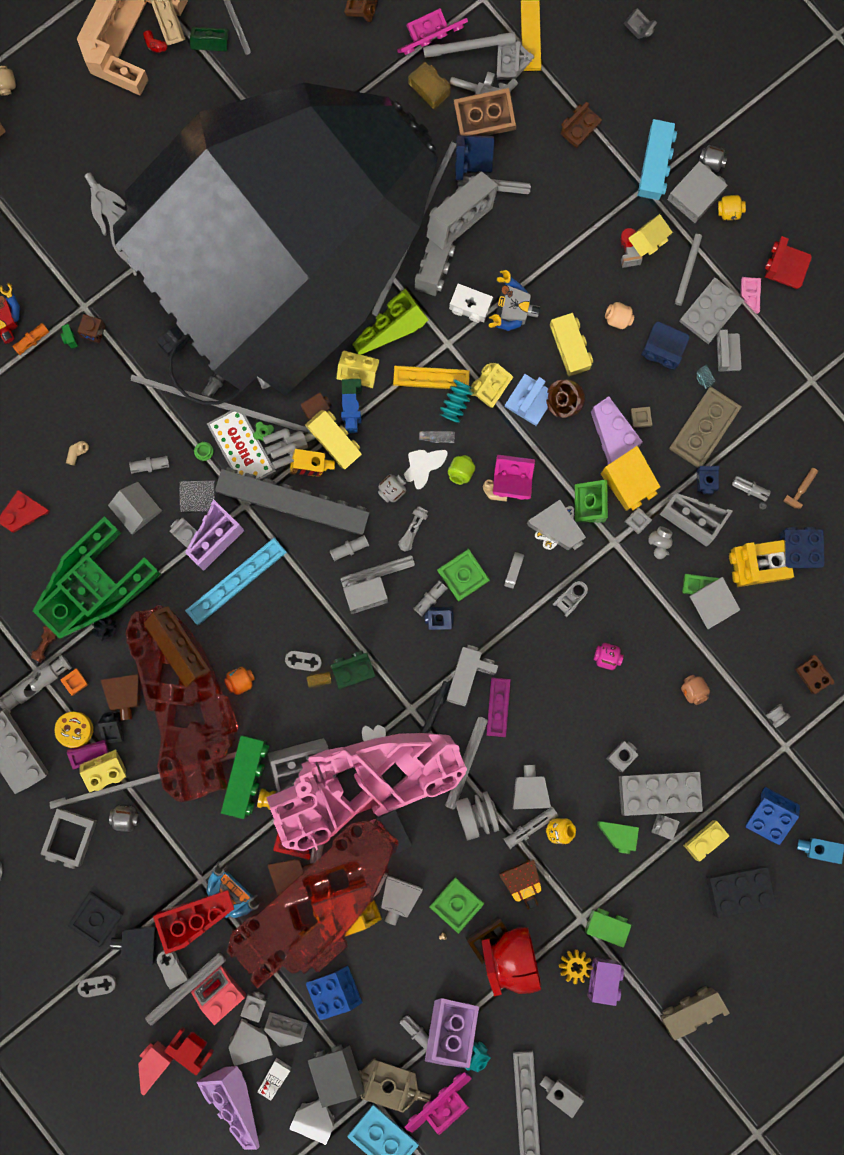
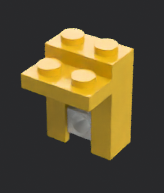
M784 540L754 544V542L746 543L743 546L734 547L731 549V553H729L730 563L734 566L732 577L734 583H737V587L794 578L793 568L785 566ZM757 557H766V559L757 560ZM772 557H776L779 560L778 566L772 564ZM767 567L768 570L759 571V568Z

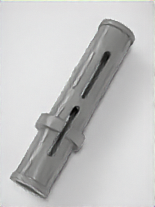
M551 806V808L524 826L517 827L518 830L504 838L509 849L522 840L526 841L529 839L528 836L542 828L552 819L558 817L557 812Z

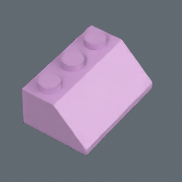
M442 998L434 1001L425 1056L426 1062L470 1068L479 1010L478 1006Z

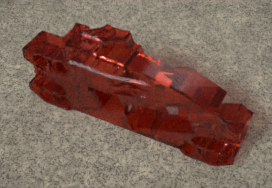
M157 605L153 609L137 611L131 615L126 629V644L129 646L131 656L136 660L147 710L155 711L161 735L157 769L163 789L176 801L186 802L227 789L221 759L227 756L228 748L232 747V742L235 741L233 733L237 732L238 727L229 698L226 695H222L214 671L202 646L173 611L172 613L210 671L208 674L194 680L188 687L183 685L180 678L178 685L160 683L163 664L170 663L144 624L153 612L164 608L162 605ZM138 630L140 631L141 638L136 637ZM144 648V654L141 656L140 652ZM194 703H200L205 722L204 725H201L200 722L191 721L187 728L174 727L176 705L194 707ZM207 750L210 754V760H206L205 758V752ZM169 761L172 763V771L168 768ZM211 769L214 770L215 779H211L209 776ZM176 779L177 786L174 789L172 783Z

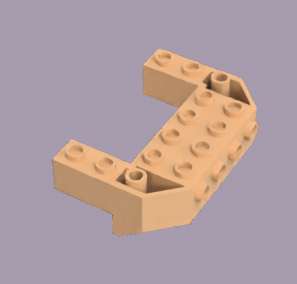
M96 0L77 37L90 74L141 95L148 82L145 70L119 59V56L146 3H151V0ZM171 0L176 15L181 16L188 0Z

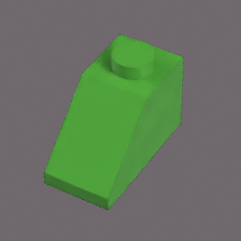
M598 821L597 825L612 846L619 848L618 852L630 854V850L636 851L639 827Z

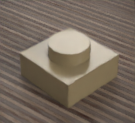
M650 407L632 408L630 410L633 429L652 426Z

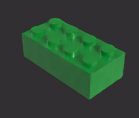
M247 735L240 737L221 814L245 819L253 813L255 803L252 802V799L258 793L260 784L257 783L258 777L262 776L265 766L262 764L263 757H267L269 751L267 740Z

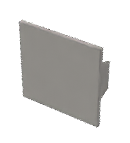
M723 577L690 596L707 629L740 611Z

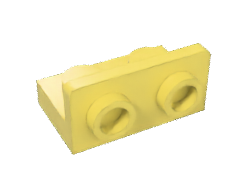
M343 351L338 364L336 379H361L362 386L373 388L379 359Z
M489 363L482 369L479 379L473 382L471 390L474 393L472 396L478 397L489 407H494L513 376L498 363Z

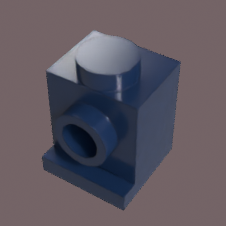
M700 466L697 469V492H703V495H713L714 492L719 490V466ZM706 477H710L712 483H708Z
M453 606L430 607L428 612H425V624H428L429 630L452 629L454 626ZM441 614L443 619H438L436 615Z

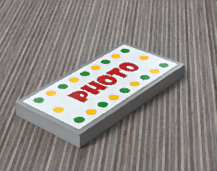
M229 411L207 423L230 468L238 470L237 474L245 476V473L255 475L256 479L263 480L276 473L260 441L253 438V433L255 432L245 415Z

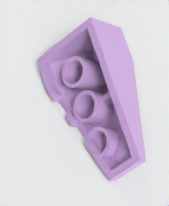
M237 1066L223 1067L198 1080L197 1084L209 1105L213 1103L219 1110L217 1114L219 1118L229 1123L230 1132L243 1149H258L260 1146L247 1085Z

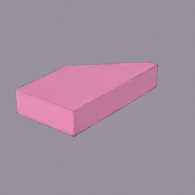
M742 277L740 297L755 314H758L760 312L761 278Z

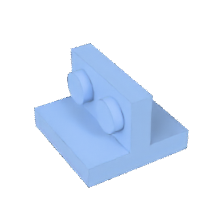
M524 374L504 407L537 426L548 409L546 399H548L549 393H547L548 388L544 386L546 381L540 377L536 381Z

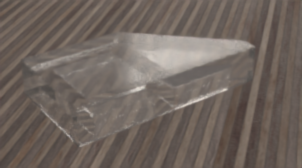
M420 431L419 439L434 443H454L455 432Z

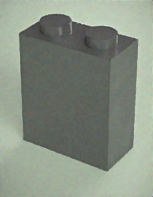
M342 1044L330 1048L331 1051L325 1052V1049L313 1053L314 1057L307 1060L322 1108L358 1098L365 1093L350 1045L342 1047Z

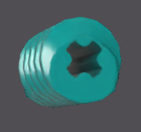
M454 379L453 382L457 386H450L453 393H447L450 400L443 401L447 407H440L444 414L440 415L460 423L461 420L457 415L463 416L464 413L460 409L467 408L463 402H470L467 395H473L474 393L470 389L472 387Z

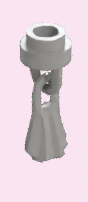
M421 507L414 509L412 513L415 515L414 519L398 543L402 551L412 549L413 540L422 520H426L428 517L427 510Z

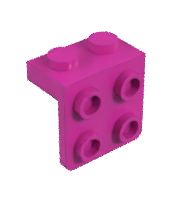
M497 455L493 494L499 497H512L520 500L530 499L535 459Z

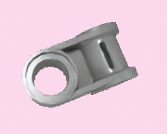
M580 581L573 583L553 605L558 606L565 613L564 616L568 617L578 606V603L586 596L588 591L586 584ZM577 585L583 588V594L580 596L575 595L573 592V588Z
M163 950L158 955L157 964L169 989H173L189 980L187 972L175 951L165 954ZM165 955L171 957L169 963L168 961H163Z

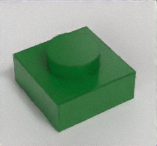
M70 325L61 326L63 330L61 337L64 344H68L71 349L77 347L78 343Z

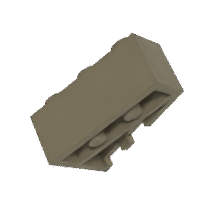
M707 986L697 990L695 996L691 998L690 996L685 997L679 1002L678 1006L674 1008L673 1006L668 1007L662 1012L663 1014L659 1017L674 1041L696 1031L697 1027L705 1022L707 1024L712 1023V1018L721 1013L724 1016L730 1014L716 990L711 987L707 988Z

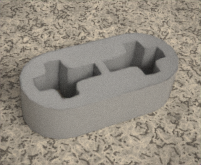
M514 553L504 586L514 588L524 554Z
M291 651L285 657L287 666L292 669L315 672L322 665L321 658L312 653ZM296 655V658L302 659V663L296 662L295 665H292L289 658ZM314 657L318 665L311 668V665L305 663V660L311 661Z
M110 974L86 978L79 983L78 992L83 997L108 994L116 988L117 981ZM105 979L108 982H112L109 989L106 986L99 987V984L105 982ZM86 982H88V985H95V988L90 989L89 993H87V990H83Z

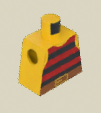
M300 449L294 450L292 456L294 462L290 464V474L321 476L323 471L334 472L335 461L325 460V453Z

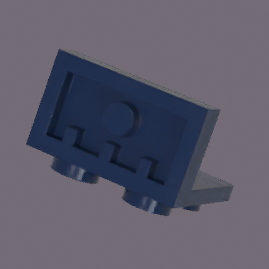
M457 135L456 180H463V173H467V171L492 172L493 136Z

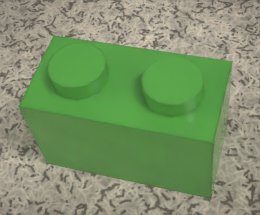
M600 908L597 911L592 910L584 932L624 948L631 928V924L627 923L628 919L616 915V918L608 916L609 912Z

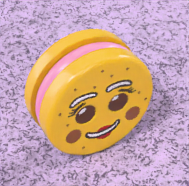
M65 713L55 724V736L66 747L76 748L86 745L92 738V721L83 713Z

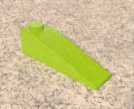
M406 289L390 300L387 304L389 308L383 314L379 313L376 316L375 324L372 327H367L353 343L358 354H364L413 333L418 328L423 327L429 320Z

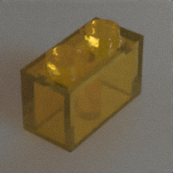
M424 62L409 75V85L433 109L450 96L449 82L445 78L442 79L432 65L429 66Z

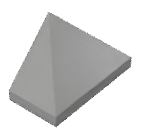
M270 1012L264 1031L279 1047H284L302 1042L308 1023Z

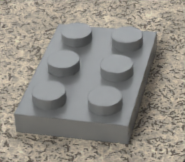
M714 278L679 322L709 344L744 300L717 278Z

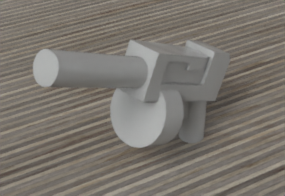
M487 72L484 84L479 82L477 85L455 77H451L450 80L451 85L476 92L475 95L509 88L511 92L518 82L513 78L508 84L499 83V88L493 87L495 73Z

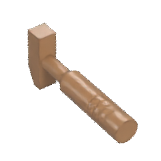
M811 468L799 486L795 497L791 498L787 495L784 502L793 508L801 509L803 504L799 503L798 499L805 493L817 475L818 470Z

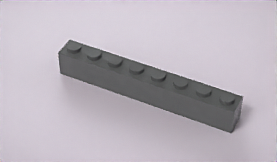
M233 468L221 469L215 489L216 493L363 536L369 517V512H366L367 508L358 505L355 508L349 507L345 501L337 500V503L329 501L330 497L319 494L318 497L311 495L312 492L300 489V492L292 490L293 486L287 484L278 486L274 484L275 481L264 478L261 481L250 473H245L244 476L237 474L238 470Z

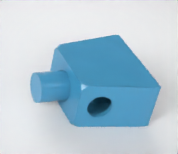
M810 838V841L799 839L797 851L807 853L809 858L842 864L844 844ZM816 846H821V853L815 852Z

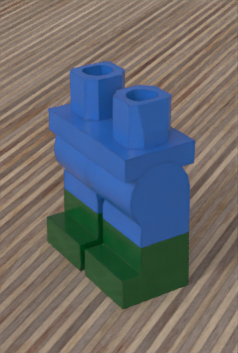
M342 379L343 412H341L342 424H345L348 433H358V424H361V412L357 401V394H362L361 379Z

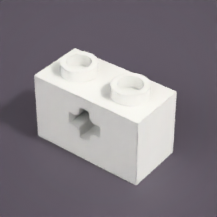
M457 284L449 309L458 316H468L474 322H484L493 297ZM470 302L473 303V305L471 306V308L468 307V305L470 304Z

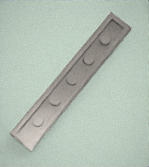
M533 1050L513 1051L520 1155H540Z

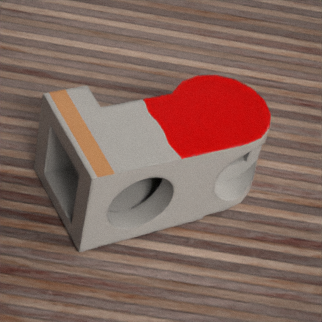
M632 228L625 229L621 234L620 244L625 252L621 259L622 268L641 265L642 256L639 255L628 239L636 232Z

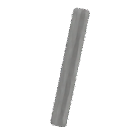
M463 176V180H458V187L467 184L471 177ZM492 179L498 184L497 191L529 194L531 190L530 183Z
M410 555L341 577L342 586L346 588V584L354 581L358 583L365 582V578L376 575V578L412 567L415 565L414 559Z

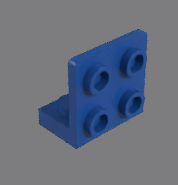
M765 787L761 792V802L746 823V828L780 845L799 818L800 805Z
M348 966L306 983L320 1020L351 1011L362 1004Z

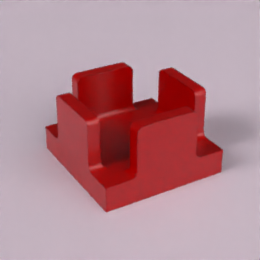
M182 1027L164 1052L197 1076L214 1050L210 1049L204 1059L199 1057L207 1042L194 1032H191L183 1043L179 1042L178 1039L185 1031V1028Z

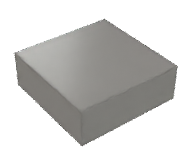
M639 507L625 520L637 534L652 521Z

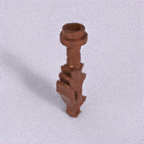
M46 625L43 626L44 633L41 635L43 640L38 649L31 652L32 656L30 657L40 663L46 658L45 654H43L49 643L52 644L57 637Z

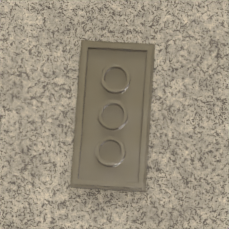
M710 386L669 449L697 468L703 466L742 406Z

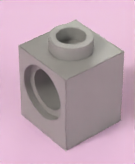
M623 741L606 759L620 772H623L638 756L635 752L637 748L628 741L626 743ZM621 750L628 752V758L625 761L619 758Z

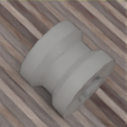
M782 704L777 705L766 714V717L773 721L775 728L791 717L789 713H785Z

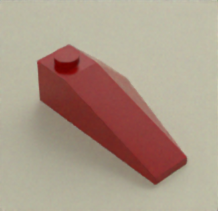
M229 890L157 912L153 919L165 954L185 948L233 911L235 908Z

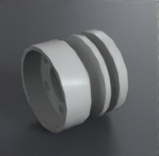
M487 791L482 793L484 802H480L478 794L475 795L474 805H471L468 798L455 801L467 841L479 837L480 827H483L486 834H490L489 824L492 825L494 832L499 831L498 814L494 802L489 797Z

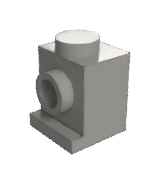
M657 814L651 832L673 840L679 821Z

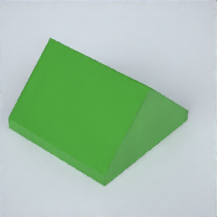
M607 480L575 484V522H605L608 518Z

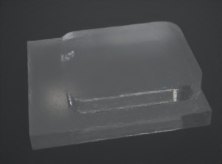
M180 481V512L209 511L213 499L215 500V481Z

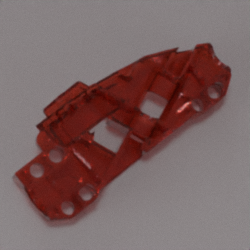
M371 819L352 823L334 839L332 847L264 910L249 917L233 931L227 953L231 958L237 957V960L248 970V973L253 974L251 982L256 988L264 985L283 967L290 973H297L301 970L303 974H306L311 968H314L316 972H320L348 947L345 936L379 894L390 868H387L389 860L396 853L399 841L387 832L381 820ZM355 826L361 827V836H357L354 833ZM342 839L347 842V848L342 846ZM344 869L348 877L349 887L335 892L330 885L329 873ZM307 884L311 889L312 895L310 896L308 895L306 890ZM311 900L315 918L319 917V921L310 929L307 928L310 925L302 924L296 907L297 904ZM254 919L259 922L260 927L257 925L255 921H253ZM241 933L244 934L245 940L241 937ZM279 950L285 953V960L279 957ZM265 963L270 965L271 973L264 967Z

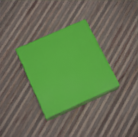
M469 549L437 570L458 602L490 581Z
M455 877L429 907L459 934L484 903Z

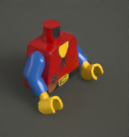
M7 283L10 288L9 291H5L2 285L0 287V291L3 294L0 296V337L5 344L15 339L11 331L18 327L17 321L20 315V305L15 295L11 293L12 285L10 283Z

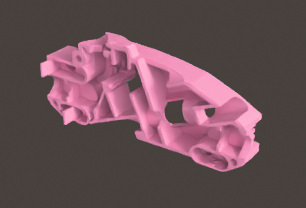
M431 733L395 734L367 740L347 747L325 750L310 756L309 761L301 764L303 769L299 773V778L295 780L294 786L266 798L282 845L288 849L301 851L313 847L318 850V845L327 843L356 814L372 808L373 812L379 817L424 797H435L454 789L466 774L467 768L460 755L459 746L454 743L449 735ZM396 763L406 776L392 788L381 775ZM355 767L357 773L354 774V777L363 790L349 802L342 795L344 791L338 778H333V775Z

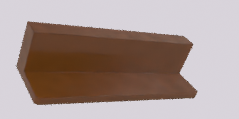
M167 606L153 612L144 624L183 685L188 687L194 680L208 674L210 669L170 608Z

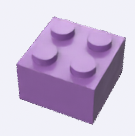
M593 957L588 998L595 1003L616 1006V1002L620 1001L621 998L619 981L623 980L624 969L621 968L622 965L616 960Z

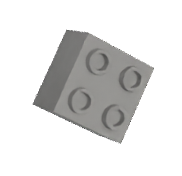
M376 575L365 578V582L359 584L357 581L346 584L347 587L343 588L351 614L388 603L381 577L376 578Z

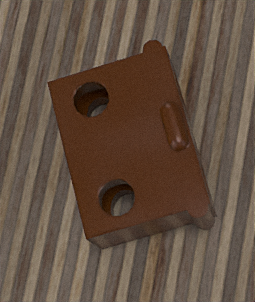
M811 655L810 659L795 668L812 694H816L828 685L834 684V680L816 655ZM804 667H807V672L803 671ZM816 682L818 683V688L814 686Z

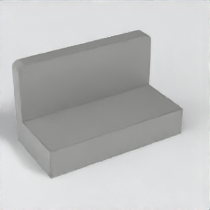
M720 330L716 335L718 371H740V335L738 333L728 334V330Z

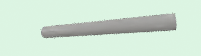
M695 234L675 300V304L679 306L682 305L702 239L701 234Z

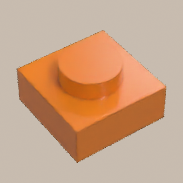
M78 669L73 670L61 679V682L71 696H74L89 685Z

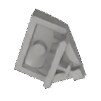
M519 41L514 44L498 45L497 80L516 79L534 59V55L531 52L529 53Z
M241 1019L237 1030L230 1038L229 1051L234 1066L273 1055L268 1036L264 1033V1028L255 1027L249 1024L247 1020Z
M320 1099L307 1104L302 1103L301 1107L297 1109L289 1129L326 1145L334 1127L333 1121L335 1117L331 1114L328 1106L322 1108Z

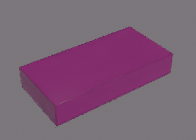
M105 740L67 750L72 769L80 768V764L109 753Z

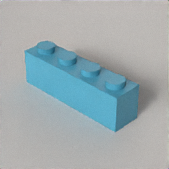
M653 119L637 196L659 200L662 194L665 195L667 183H664L665 177L669 176L670 172L668 159H672L674 148H671V144L675 142L677 131H674L675 123Z

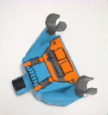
M218 861L209 877L206 892L209 896L229 890L235 909L225 917L237 918L245 916L259 908L263 902L257 903L255 901L258 895L253 896L226 871L228 866L226 865L222 869L219 866L221 861Z

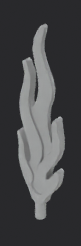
M89 172L84 177L91 187V210L93 217L100 226L104 236L107 235V229L102 215L107 217L112 245L116 253L131 267L127 262L129 257L124 251L120 252L116 248L113 225L126 212L115 204L126 207V204L117 194L97 184ZM132 268L134 276H137L138 273Z

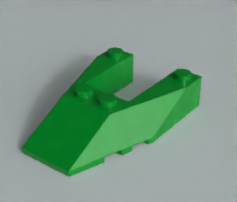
M105 516L61 557L56 571L53 572L49 584L44 589L33 609V612L59 639L117 612L161 575L144 557L116 584L94 562V559L122 534Z

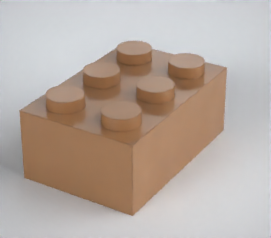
M509 88L454 100L460 135L489 136L516 130Z

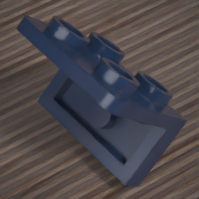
M656 322L641 355L650 361L661 363L666 368L676 370L688 343L689 335L661 322Z
M787 527L779 533L780 541L784 540L785 566L787 568H822L824 566L823 530H816V527H805L804 530H797V527Z

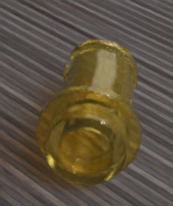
M329 671L316 675L311 673L310 676H306L309 688L313 687L315 689V686L331 684Z

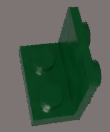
M359 651L351 654L352 658L345 660L342 657L333 661L334 664L330 666L339 689L376 677L368 653Z

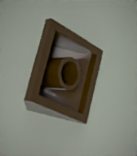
M498 916L467 936L466 940L483 964L485 959L482 940L489 939L491 945H495L508 930Z

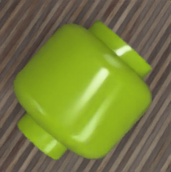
M463 455L457 456L452 460L448 468V475L452 482L461 485L471 480L475 471L472 459Z

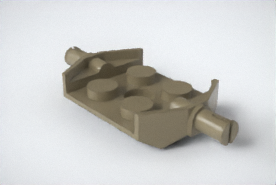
M373 1058L362 1070L358 1071L365 1093L360 1095L363 1100L400 1112L407 1110L417 1099L424 1102L430 1101L431 1094L418 1090L415 1071L410 1072L377 1061L376 1058ZM386 1081L394 1084V1089L390 1092L384 1091L382 1087Z

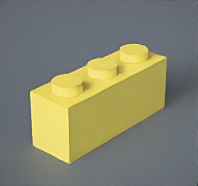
M573 313L552 319L550 328L568 377L590 370L593 358L591 353H587L585 348L587 342L584 335L580 334L578 318H574Z
M321 410L305 426L341 468L346 469L362 455L359 451L360 446L354 440L350 441L347 437L348 432L342 425L338 426L334 422L336 418L330 411Z

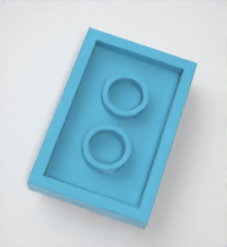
M374 1104L347 1135L367 1155H411L419 1146L416 1140Z

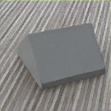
M139 482L119 490L108 505L132 535L162 512Z

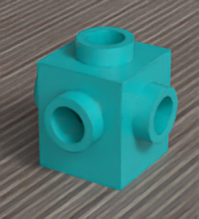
M480 1041L473 1043L470 1068H465L468 1071L479 1072L483 1070L491 1059L487 1053V1047Z

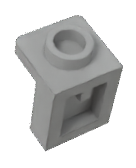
M184 518L177 519L171 525L170 533L188 548L197 530Z
M257 991L249 992L240 1016L259 1023L268 999L264 998L263 993Z

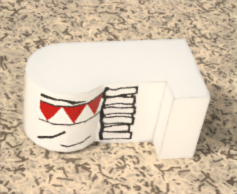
M276 1058L258 1093L271 1101L289 1074L291 1067Z

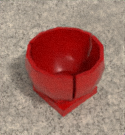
M528 927L516 928L506 932L495 945H491L489 939L482 940L486 971L494 996L502 995L501 988L503 987L518 994L534 993L541 990L537 961Z

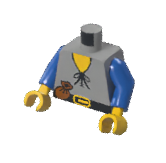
M500 271L503 274V278L497 277V281L505 282V284H502L497 313L489 317L494 321V323L489 324V327L493 328L496 326L497 328L510 331L524 325L527 316L538 318L540 306L529 304L531 295L519 282L511 277L509 271Z

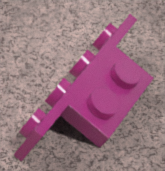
M441 8L406 24L413 42L397 49L398 53L404 52L405 55L415 51L414 47L417 45H421V47L431 43L430 39L434 37L440 39L447 36V31L451 29L455 32L464 28L463 24L468 22V20L464 18L447 26Z
M465 1072L458 1074L448 1088L444 1087L441 1089L436 1099L427 1102L418 1115L415 1114L408 1120V1124L405 1126L406 1130L413 1133L427 1120L438 1135L445 1131L469 1109L468 1105L458 1094V1091L472 1079L470 1075Z

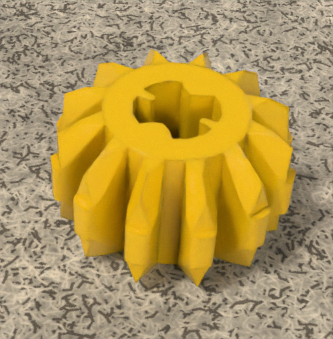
M577 949L574 950V956H572L570 951H567L569 958L561 957L565 964H559V967L564 969L560 974L562 976L567 975L565 979L567 982L573 977L574 984H577L578 978L584 983L583 975L591 976L586 972V970L593 969L591 965H586L591 962V959H584L586 953L582 952L579 955ZM574 962L580 964L578 971L571 969Z

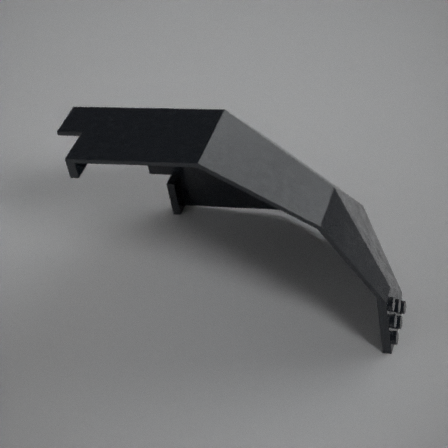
M304 82L201 111L125 191L127 211L113 225L115 246L120 252L124 251L129 257L127 262L136 273L141 272L145 278L143 282L152 293L156 292L161 298L159 303L168 314L173 313L178 320L176 324L184 335L189 334L194 340L192 345L202 357L206 356L211 362L209 367L213 372L241 391L258 376L286 396L368 317L420 229L438 159L435 153L436 148L431 143L432 138L428 135V129L422 123L419 125L410 112L406 113L403 111V107L398 101L395 100L393 102L389 97Z

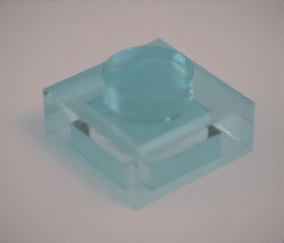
M707 365L698 370L697 380L700 385H704L705 389L716 382Z

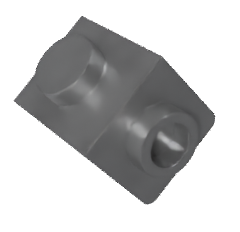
M638 8L634 9L624 22V25L637 39L649 37L654 32V27L657 24L655 20L649 21Z

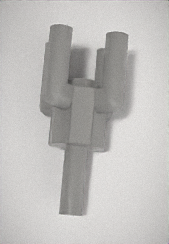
M286 428L263 437L265 444L283 438V441L265 447L266 454H271L273 459L287 453L289 454V456L272 462L274 469L294 462V459H292L294 450H304L308 448L307 442L316 439L312 433L304 435L303 432L298 431L290 434Z

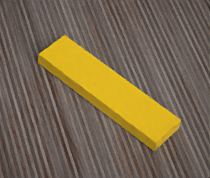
M521 0L522 46L534 55V59L523 71H541L539 0Z
M394 366L393 386L450 389V386H457L453 382L454 379L469 386L470 370Z

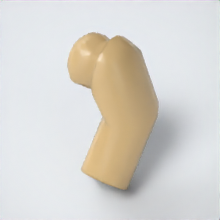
M79 441L71 445L66 464L75 465L77 456L89 449L88 443Z
M486 480L484 482L483 490L489 499L507 502V497H499L493 494L494 481Z

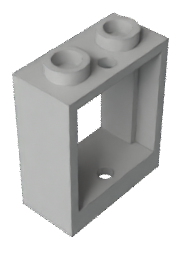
M62 808L57 809L41 855L46 856L45 859L51 862L62 861L64 866L75 869V866H82L97 820ZM61 819L87 827L75 859L50 851Z

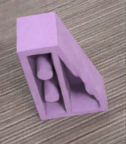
M609 396L593 407L591 411L592 418L608 465L634 447H639L642 444V440Z
M214 499L207 515L202 520L203 522L198 532L196 531L185 552L203 571L244 532V529Z

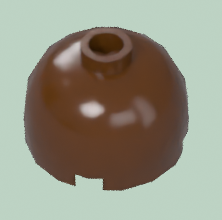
M558 380L548 388L547 393L549 394L546 404L553 415L562 418L572 417L583 408L585 394L577 382Z

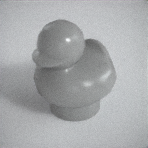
M659 526L657 531L649 535V544L657 546L654 550V556L657 559H663L666 555H669L670 553L666 549H669L673 544L671 538L672 531Z

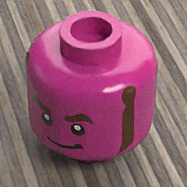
M603 643L601 646H597L594 660L597 666L614 670L617 665L621 666L624 655L620 654V647Z

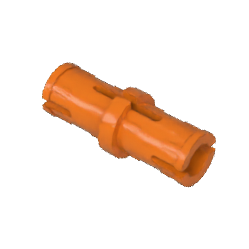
M41 323L30 333L24 334L25 337L12 347L19 355H22L28 348L37 345L36 342L48 334L49 330Z

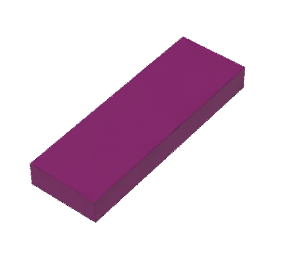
M491 678L486 736L506 737L511 679Z

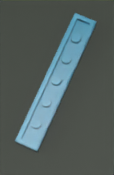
M273 538L185 611L197 625H200L287 552Z

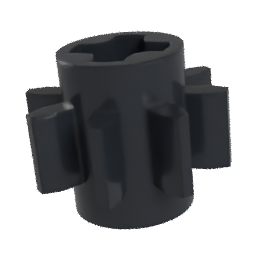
M108 616L92 624L95 629L92 633L101 641L104 638L111 639L117 632L114 628L117 623Z

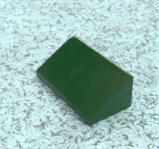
M192 27L190 47L194 50L227 51L229 29Z

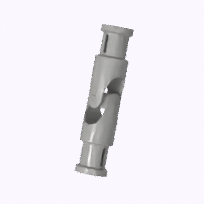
M61 654L55 662L44 666L36 675L29 677L12 689L9 695L0 699L1 708H6L10 713L11 709L18 704L26 702L43 687L58 679V675L67 669L70 670L72 666L64 655ZM28 684L31 686L32 689L30 691L24 690Z

